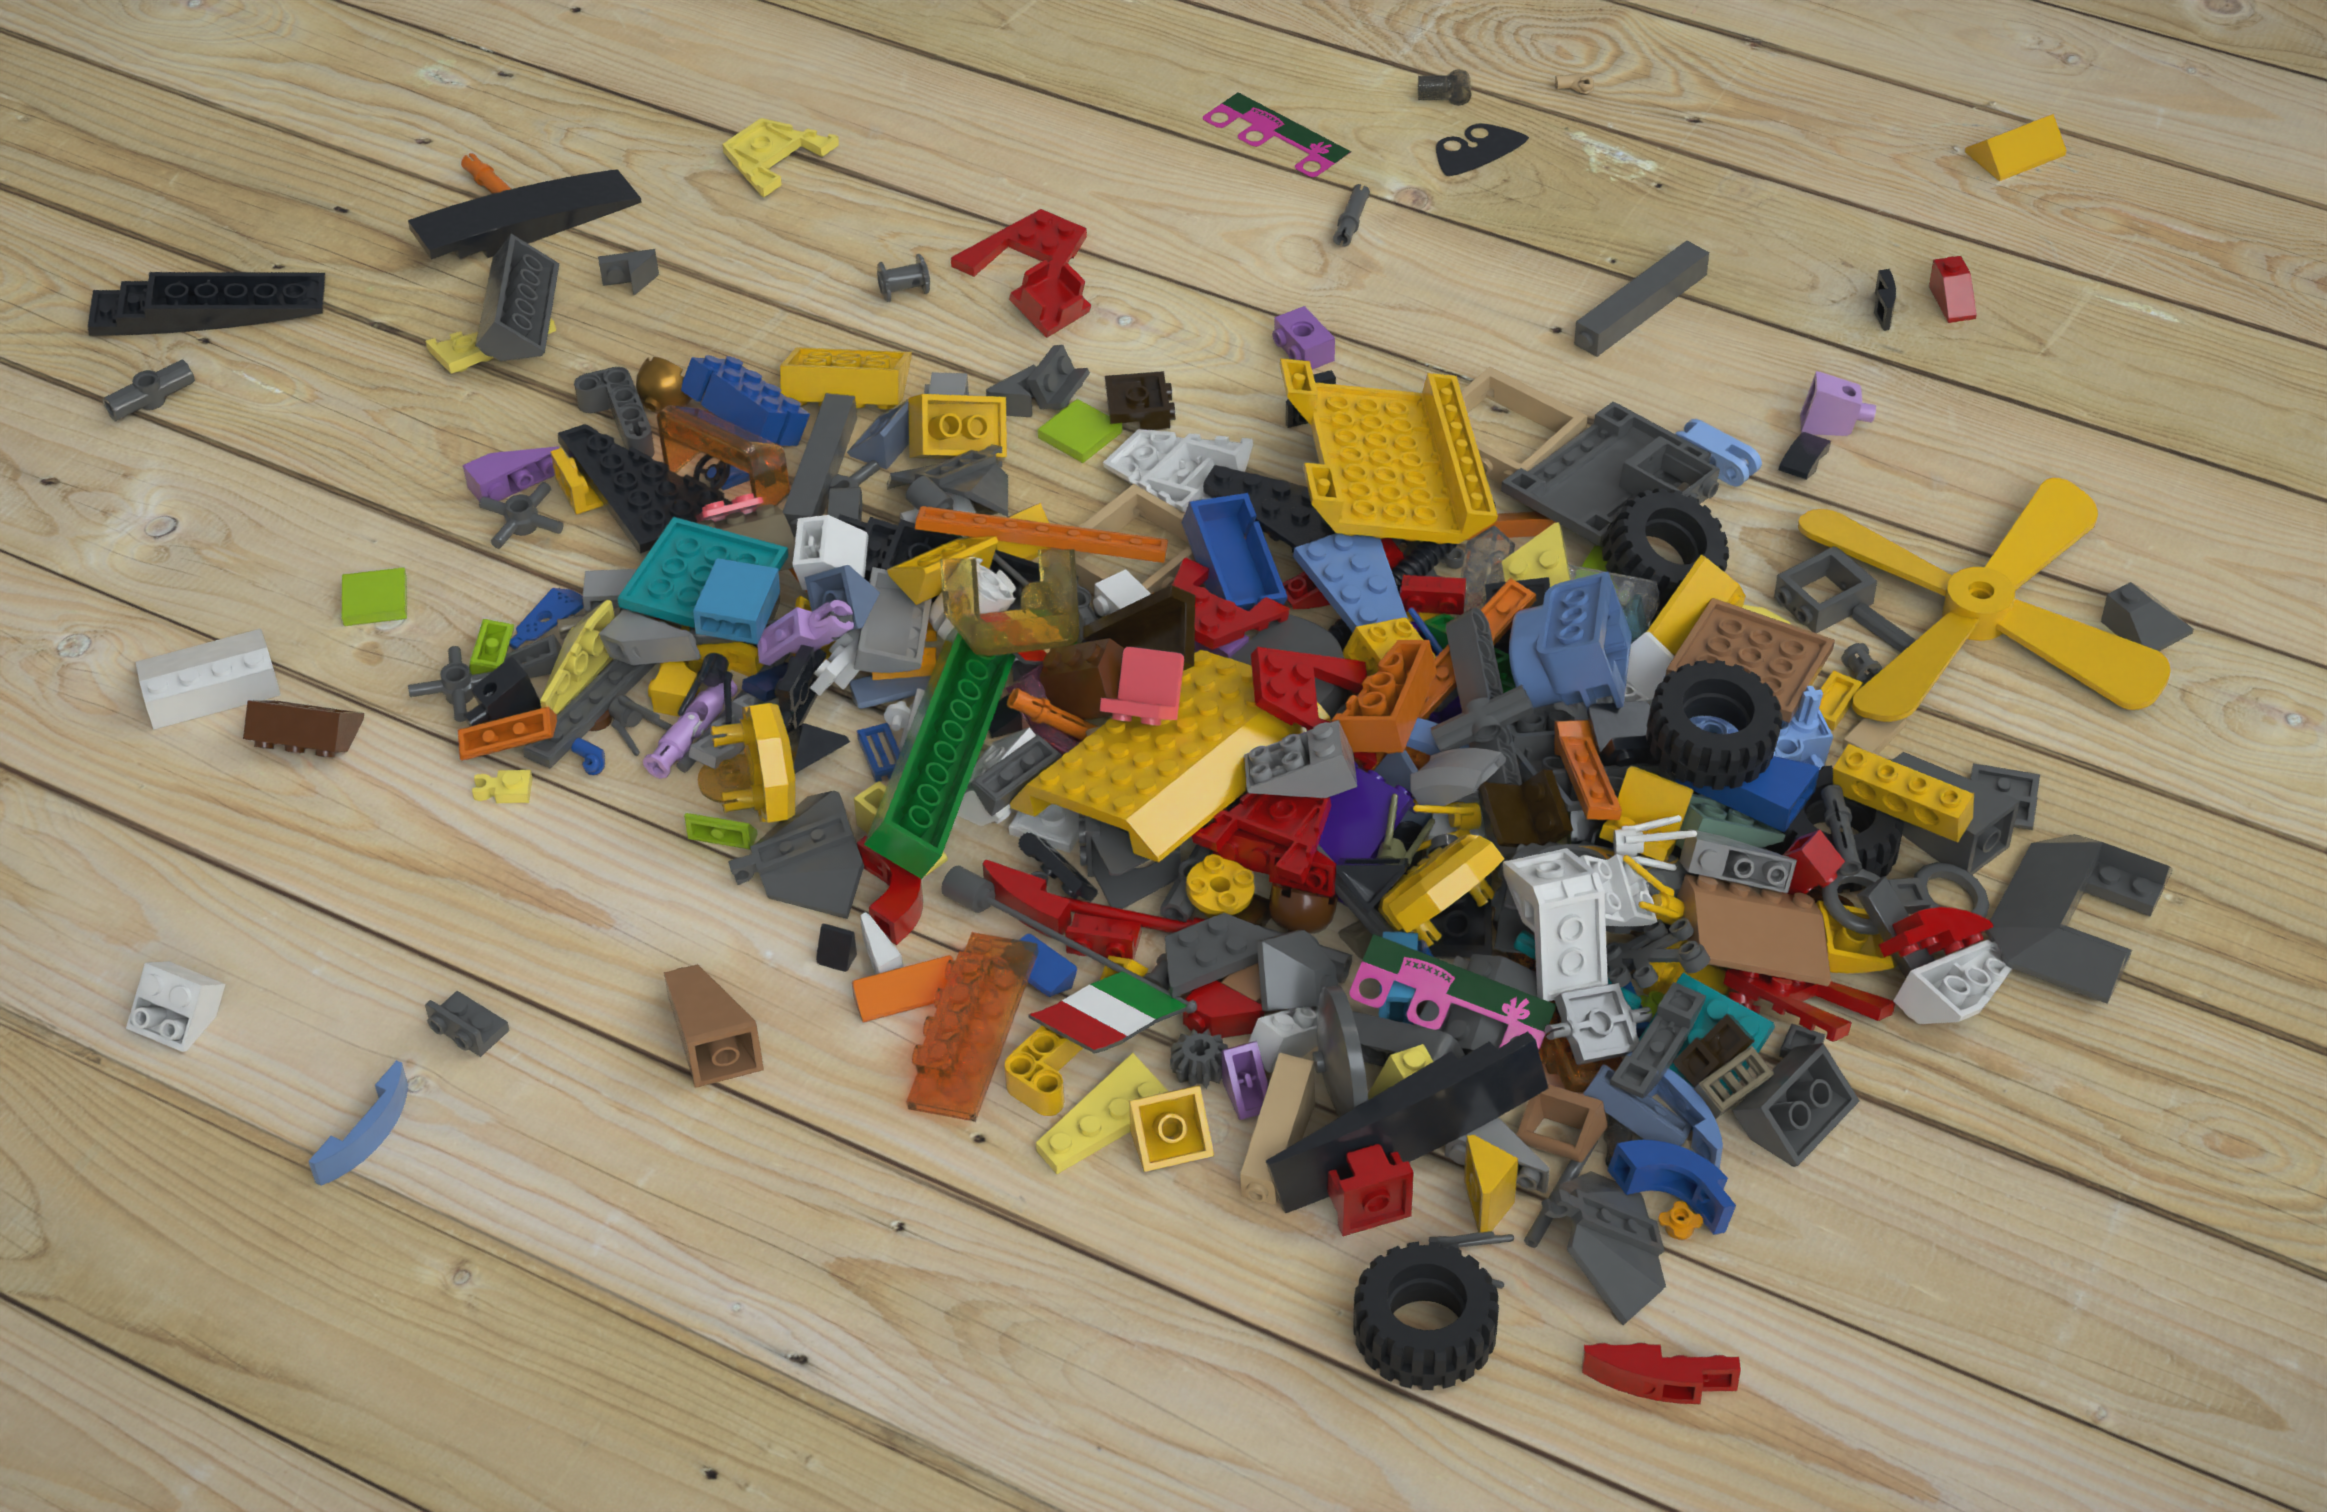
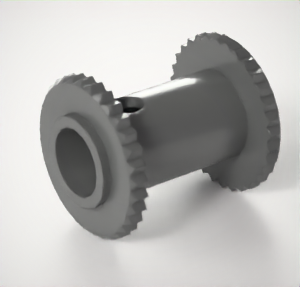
M921 254L916 255V264L888 270L885 269L883 262L878 263L877 280L885 301L891 302V292L919 286L922 287L924 294L929 293V271Z

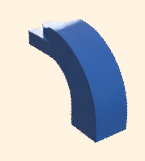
M1633 1140L1617 1143L1607 1171L1626 1195L1644 1191H1661L1672 1194L1685 1201L1696 1214H1700L1704 1224L1713 1235L1726 1232L1736 1205L1724 1191L1728 1178L1718 1167L1689 1149L1663 1141Z

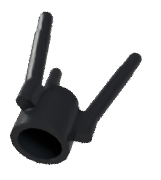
M710 653L704 657L701 670L698 671L696 680L678 710L679 716L684 715L702 683L710 687L724 683L725 723L727 725L732 724L731 681L733 674L727 671L729 662L725 656L718 653Z

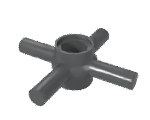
M542 482L530 496L514 495L506 503L485 496L480 499V508L505 517L506 524L491 539V544L495 548L500 549L513 534L519 536L529 535L537 527L557 534L562 532L563 522L539 515L536 508L551 491L549 484Z
M452 646L448 649L449 664L444 666L440 673L441 680L408 685L410 697L443 693L446 700L453 704L454 719L457 722L465 721L463 715L467 713L466 703L470 702L474 697L472 693L473 687L491 672L472 675L469 667L462 663L461 649L458 646Z

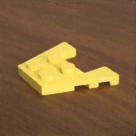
M760 118L722 145L723 153L757 192L761 196L766 197L782 185L781 176L769 170L773 165L788 157L799 147H804L823 157L839 146L838 136L834 134L823 137L817 135L816 130L806 129L803 132L793 130V126L790 124Z

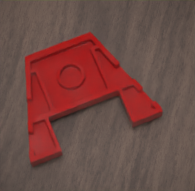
M1186 557L1183 559L1172 584L1195 595V641L1212 650L1243 638L1245 632L1249 630L1261 631L1268 628L1269 622L1277 620L1281 623L1289 617L1290 608L1268 597L1262 599L1250 611H1246L1236 606L1234 602L1224 600L1210 593L1206 588L1199 587L1208 579L1210 569Z
M1247 793L1240 798L1241 803L1229 812L1222 810L1213 816V823L1204 829L1200 828L1192 835L1193 843L1216 852L1220 851L1237 829H1242L1289 847L1276 863V873L1281 877L1303 885L1307 879L1332 804L1330 797L1314 798Z

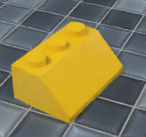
M1700 555L1647 632H1650L1675 656L1712 598L1742 608L1746 595L1735 580L1708 558Z

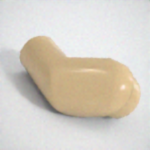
M1582 73L1555 76L1556 89L1571 88L1581 94H1588L1594 89V80Z

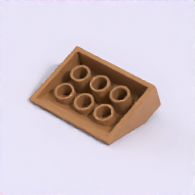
M1685 874L1677 898L1685 906L1682 918H1687L1694 929V933L1687 941H1696L1704 946L1710 956V965L1829 986L1831 976L1823 915L1812 897L1804 893L1792 895L1764 888L1749 887L1746 884L1732 881L1730 883L1718 881L1713 877L1703 875L1697 877Z

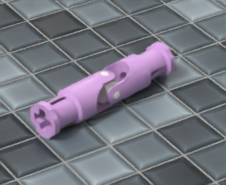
M732 680L731 697H734L738 689ZM724 683L715 687L708 686L705 691L699 692L686 709L684 715L680 716L677 722L661 737L656 750L652 754L645 756L643 765L651 775L659 779L666 778L670 774L671 766L676 761L681 760L690 749L694 739L700 737L721 713L724 704Z

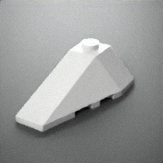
M1987 939L1911 970L1893 1001L1917 1024L1960 1022L1982 1011L2013 968L2007 967L2000 957L2002 951L1996 942H1991L1990 939Z

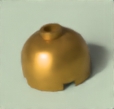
M649 357L645 359L636 378V389L640 398L644 401L643 405L645 408L654 413L659 411L673 413L684 408L691 401L692 398L681 391L684 377L680 374L683 369L660 357H653L651 361H649Z

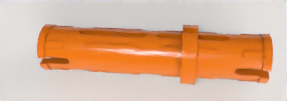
M469 153V157L467 155L463 157L461 166L475 178L474 181L478 185L486 187L492 194L511 189L493 172L494 169L490 165L481 162L475 154Z
M1019 688L1014 689L1010 693L1007 701L1009 708L1030 716L1033 722L1037 724L1045 723L1081 741L1087 737L1086 731L1088 729L1099 727L1051 705L1050 701L1044 697L1039 699Z

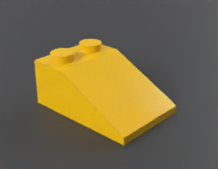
M920 394L908 398L909 458L951 459L970 450L979 452L992 444L1002 446V453H997L996 458L1007 457L1006 397Z

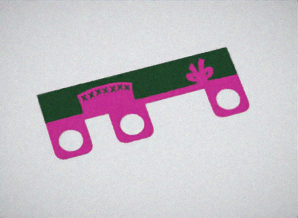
M1239 92L1203 116L1204 121L1218 128L1226 127L1239 117L1250 122L1252 125L1239 133L1238 138L1251 146H1260L1273 136H1276L1310 155L1295 165V169L1310 177L1320 175L1351 153L1350 150ZM1222 112L1228 115V120L1217 123L1211 120V116L1214 113ZM1251 131H1259L1264 137L1260 141H1250L1246 138V134ZM1308 161H1315L1321 165V168L1318 171L1309 172L1303 168V165Z
M1375 934L1372 936L1349 991L1352 999L1371 1007L1379 1008L1384 1005L1395 980L1416 989L1407 1011V1018L1410 1022L1437 1030L1442 1026L1450 1004L1454 1003L1508 1024L1500 1047L1510 1042L1512 1038L1528 1031L1536 1039L1539 1050L1545 1036V1027L1550 1024L1556 1008L1554 1003ZM1373 978L1380 982L1382 992L1377 998L1367 999L1361 995L1359 985L1364 979ZM1430 1000L1437 1004L1439 1015L1435 1020L1424 1021L1418 1017L1416 1007L1421 1001Z

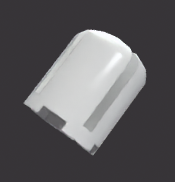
M975 557L965 559L930 607L929 622L942 639H946L947 635L965 613L971 616L972 613L1000 614L1007 611L1016 599L1012 594L1016 587L1000 569L995 574L988 568L980 565L983 559Z

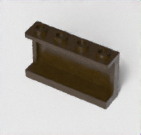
M1169 585L1083 626V638L1089 641L1110 638L1124 649L1126 647H1136L1181 653L1184 656L1183 671L1194 666L1195 595L1174 585Z

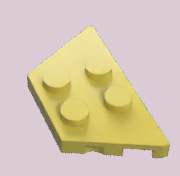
M1559 522L1552 524L1502 560L1505 582L1510 578L1518 581L1549 577L1550 587L1555 584L1571 580L1562 529Z

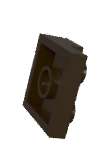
M1164 371L1105 376L1110 424L1139 422L1140 429L1143 430L1170 428V420L1176 419L1174 402L1169 403V401H1172L1171 383L1165 382Z

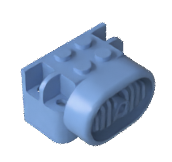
M1608 571L1555 584L1546 591L1543 605L1519 610L1514 615L1509 640L1511 672L1515 686L1523 685L1534 708L1564 702L1566 706L1584 702L1585 706L1589 708L1590 705L1596 704V699L1611 695L1617 708L1624 707L1632 634Z

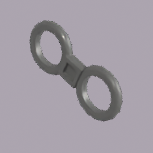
M1936 862L1924 865L1914 874L1913 878L1888 879L1908 914H1914L1928 908L1940 907L1929 895L1927 882L1935 878H1945L1958 883L1966 889L1973 901L1974 908L1972 913L1984 918L1987 917L1990 904L1986 890L1972 874L1953 864ZM1838 869L1836 871L1838 877L1831 884L1822 888L1821 894L1824 906L1832 918L1845 928L1859 934H1879L1871 919L1854 915L1843 906L1838 898L1837 888L1846 883H1856L1869 887L1879 880L1880 877L1864 869H1861L1859 873L1853 876H1845Z

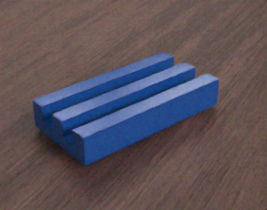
M883 723L857 730V739L875 782H881L882 776L886 775L890 779L899 758L900 750L889 724ZM883 732L895 764H890L877 733ZM866 736L871 737L883 767L879 768Z

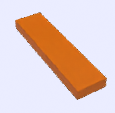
M1575 736L1558 737L1557 749L1586 819L1620 820L1621 806L1590 737Z

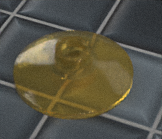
M738 753L731 759L723 760L716 769L704 764L699 771L697 779L701 793L706 798L717 803L735 802V799L721 801V792L750 788L751 780L747 756Z

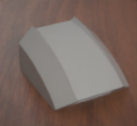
M1457 748L1431 755L1430 761L1418 772L1410 774L1411 793L1419 805L1445 806L1474 793L1479 788V785L1484 783L1506 762V757L1502 752L1479 748Z

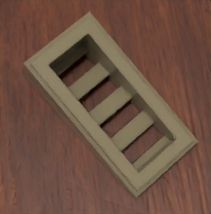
M1751 1046L1700 1082L1694 1090L1702 1097L1715 1119H1717L1770 1079L1774 1072ZM1744 1061H1746L1747 1064L1756 1073V1075L1758 1076L1756 1079H1753V1077L1742 1065ZM1732 1070L1737 1073L1746 1086L1742 1087L1731 1073ZM1722 1079L1726 1083V1085L1731 1089V1091L1734 1093L1732 1096L1727 1092V1090L1723 1087L1719 1080Z

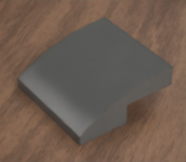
M1973 763L1970 780L2020 801L2014 827L2033 830L2040 774Z

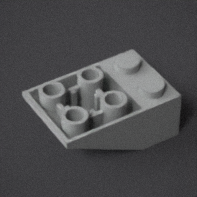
M1339 720L1331 723H1320L1312 730L1298 735H1288L1279 742L1268 746H1258L1249 753L1244 754L1248 793L1328 798L1357 787L1353 750Z

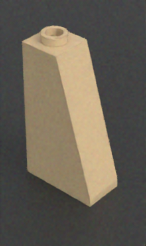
M1279 1053L1240 1173L1241 1197L1249 1198L1254 1202L1277 1204L1278 1195L1266 1160L1303 1138L1315 1107L1313 1060Z

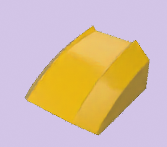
M1818 900L1816 905L1823 915L1831 973H1867L1883 971L1897 966L1892 955L1884 958L1878 946L1884 942L1880 934H1859L1845 928L1832 918L1824 906V902ZM1843 905L1852 914L1870 919L1865 909Z

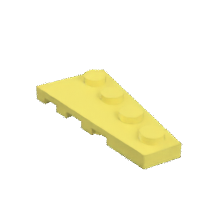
M550 319L548 334L556 331L555 323L552 319ZM462 331L449 334L450 340L438 343L435 338L425 341L428 351L451 374L465 371L469 366L494 358L493 356L485 355L475 346L478 332L464 336Z
M1132 1053L1036 1142V1151L1053 1171L1059 1174L1130 1132L1129 1100L1169 1091Z

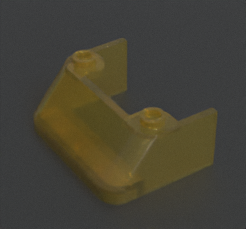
M1075 549L1038 550L1040 582H1032L1024 587L1021 593V609L981 614L976 558L940 559L943 609L946 617L977 655L992 656L1073 645L1077 641L1080 632Z

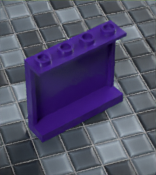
M1355 761L1357 787L1330 796L1332 806L1319 841L1320 847L1336 864L1340 858L1377 857L1379 846L1385 839L1389 807L1393 794L1398 795L1394 830L1407 811L1414 814L1417 813L1413 810L1415 804L1412 800L1413 795L1411 792L1400 785L1392 787L1386 784V780L1373 770H1368L1367 773L1358 768V764ZM1338 897V902L1346 906V904Z

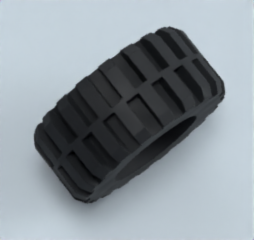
M1666 489L1645 490L1639 492L1637 496H1632L1608 526L1602 540L1603 561H1607L1605 568L1610 576L1613 575L1615 586L1619 590L1622 588L1627 593L1626 597L1634 601L1636 599L1641 602L1640 606L1647 609L1655 607L1657 611H1660L1667 604L1700 555L1708 558L1725 572L1727 560L1729 559L1726 534L1721 532L1722 524L1718 518L1711 516V510L1706 505L1702 507L1698 504V499L1691 495L1688 497L1683 496L1682 492L1677 490H1671L1670 492H1667ZM1647 536L1664 540L1674 547L1681 556L1684 565L1672 563L1657 554L1649 544Z
M1707 660L1696 661L1693 666H1690L1689 663L1678 667L1676 672L1672 671L1663 678V682L1658 684L1655 690L1646 726V739L1649 746H1651L1650 752L1656 761L1661 760L1660 766L1667 773L1673 772L1675 774L1674 777L1683 783L1685 781L1692 782L1693 787L1703 789V786L1712 787V790H1723L1724 786H1729L1730 789L1742 786L1744 781L1750 783L1757 779L1759 774L1766 771L1771 759H1773L1782 726L1779 700L1776 696H1773L1774 692L1766 682L1763 684L1760 682V676L1752 671L1750 674L1744 671L1743 666L1734 664V666L1726 665L1725 661L1715 660L1714 663H1707ZM1697 716L1721 718L1736 727L1738 732L1731 734L1711 733L1697 727L1689 719Z
M1832 765L1821 767L1815 792L1785 833L1782 832L1785 835L1783 842L1771 845L1773 848L1772 852L1783 855L1799 837L1819 830L1814 826L1815 824L1825 822L1824 814L1826 810L1821 791L1826 786L1833 785ZM1843 796L1846 807L1850 809L1852 814L1851 827L1859 832L1853 836L1862 869L1872 872L1880 878L1887 876L1898 858L1904 821ZM1835 812V813H1836V817H1837V821L1839 822V821H1840L1839 813H1838V812ZM1822 831L1834 847L1832 834ZM1842 838L1844 848L1846 849L1847 845L1845 838ZM1856 883L1842 884L1838 886L1837 893H1842L1843 889H1850V892L1859 891L1863 885Z
M1419 1241L1407 1243L1406 1248L1400 1249L1399 1246L1387 1250L1386 1257L1379 1255L1370 1262V1268L1362 1272L1359 1277V1285L1355 1288L1353 1332L1356 1336V1346L1359 1353L1365 1355V1362L1371 1369H1380V1376L1390 1382L1396 1379L1400 1381V1386L1410 1389L1412 1385L1422 1386V1390H1433L1434 1386L1442 1385L1444 1389L1455 1386L1457 1379H1460L1462 1382L1474 1376L1475 1369H1482L1488 1362V1356L1493 1352L1496 1344L1499 1296L1496 1286L1492 1284V1277L1485 1268L1479 1269V1262L1468 1254L1464 1257L1461 1255L1462 1250L1450 1246L1449 1249L1440 1247L1441 1243L1429 1241V1245H1419ZM1430 1301L1449 1308L1458 1316V1319L1444 1328L1421 1330L1402 1323L1393 1313L1408 1303Z

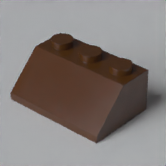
M1110 638L1050 649L1043 660L1044 666L1039 676L1045 698L1050 701L1051 705L1083 720L1112 716V713L1100 711L1101 698L1118 699L1124 648Z
M248 700L243 739L255 741L254 747L274 749V744L285 745V751L305 753V748L316 749L315 755L334 758L336 752H348L364 720V713L276 700Z

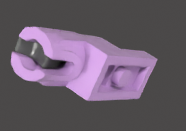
M840 600L827 602L812 612L796 607L764 629L757 644L759 663L770 666L789 652L796 654L801 645L814 647L815 652L822 646L840 639L841 636L854 627L851 607L846 602Z

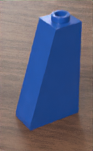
M1773 756L1765 772L1759 774V777L1750 783L1744 781L1743 785L1737 788L1730 789L1729 786H1724L1723 790H1712V787L1703 786V789L1693 787V783L1689 781L1683 783L1676 779L1675 782L1785 833L1815 792L1820 767Z

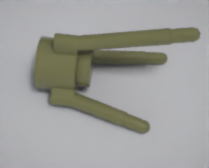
M1393 794L1389 807L1385 839L1379 846L1376 858H1408V867H1410L1412 857L1435 824V819H1429L1406 852L1404 844L1399 839L1393 838L1398 795Z

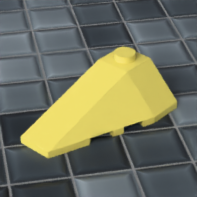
M605 600L585 615L567 634L540 699L541 708L549 706L558 715L613 659L609 657L599 636V633L615 618L612 601Z

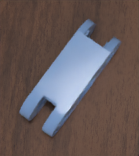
M1691 419L1685 424L1684 432L1677 431L1675 433L1677 436L1711 453L1710 464L1720 469L1718 479L1734 487L1741 486L1748 480L1749 476L1755 474L1762 466L1760 455L1755 449L1701 420Z

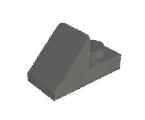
M655 249L598 256L603 286L631 282L633 295H636L659 275Z
M1033 364L987 388L986 396L1006 397V416L1032 417L1031 399L1034 398V395L1026 380L1036 369V366Z

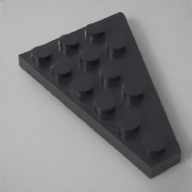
M586 424L558 433V443L569 458L572 457L580 473L640 554L651 550L658 540V536L662 534L673 517L698 523L696 516L703 512L702 507H705V505L718 501H723L725 506L733 504L732 501L724 498L723 492L709 488L707 484L687 474L682 477L670 471L669 465L655 461L651 456L633 447L626 449L614 443L613 437L601 434L597 429Z
M1218 465L1213 466L1203 483V492L1211 498L1248 493L1256 513L1254 522L1259 521L1262 531L1267 533L1274 541L1281 540L1292 547V553H1294L1295 547L1335 534V531L1312 506L1308 487Z

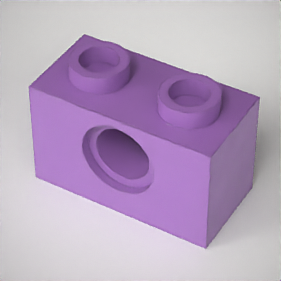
M1305 306L1274 317L1273 340L1278 347H1281L1288 354L1290 359L1310 361L1312 370L1335 361L1334 336Z

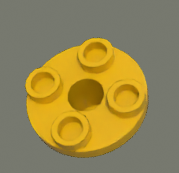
M1211 854L1206 856L1204 861L1196 864L1188 873L1186 893L1191 903L1208 918L1222 913L1234 915L1243 911L1252 901L1254 874L1237 862Z

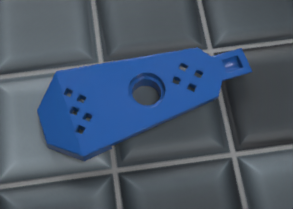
M552 588L517 626V634L511 639L509 646L516 650L525 641H535L558 624L557 619H564L571 614L575 615L584 608L583 596L571 589ZM545 618H549V619H550L549 621H546V622H540L542 619H545Z

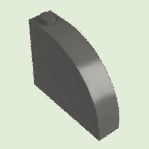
M1289 614L1288 619L1280 623L1277 620L1270 622L1268 628L1261 630L1230 657L1233 660L1251 665V653L1257 647L1344 658L1338 641L1331 633L1311 621ZM1315 678L1317 702L1331 719L1339 707L1345 704L1348 690Z

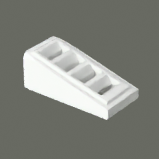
M866 912L861 914L862 936L875 975L902 968V956L869 914Z

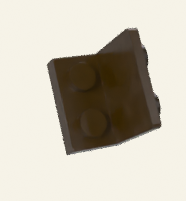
M1543 769L1521 785L1484 782L1479 785L1483 804L1493 827L1494 836L1500 846L1518 847L1520 844L1528 846L1531 843L1544 846L1548 842L1556 843L1574 831L1553 770Z

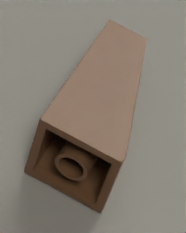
M698 964L664 972L668 997L695 1088L764 1070L756 1021Z

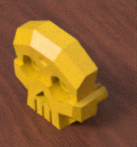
M765 703L742 707L743 719H740V723L711 726V735H726L725 737L712 739L714 748L743 742L746 748L751 785L748 789L721 792V801L736 800L733 803L722 804L723 811L728 813L730 811L753 808L754 811H757L760 822L770 823L788 820L795 815V773L790 741L779 706Z
M1463 835L1443 849L1438 847L1428 855L1429 858H1424L1418 862V867L1413 866L1406 872L1407 875L1403 874L1392 886L1393 888L1381 898L1378 908L1393 930L1400 931L1404 928L1407 933L1411 931L1418 933L1419 941L1423 939L1429 947L1434 944L1432 940L1438 941L1442 937V934L1438 932L1430 921L1431 918L1441 913L1467 892L1477 902L1478 907L1488 903V898L1490 900L1493 899L1495 891L1492 890L1484 878L1504 860V857L1493 842L1480 835Z

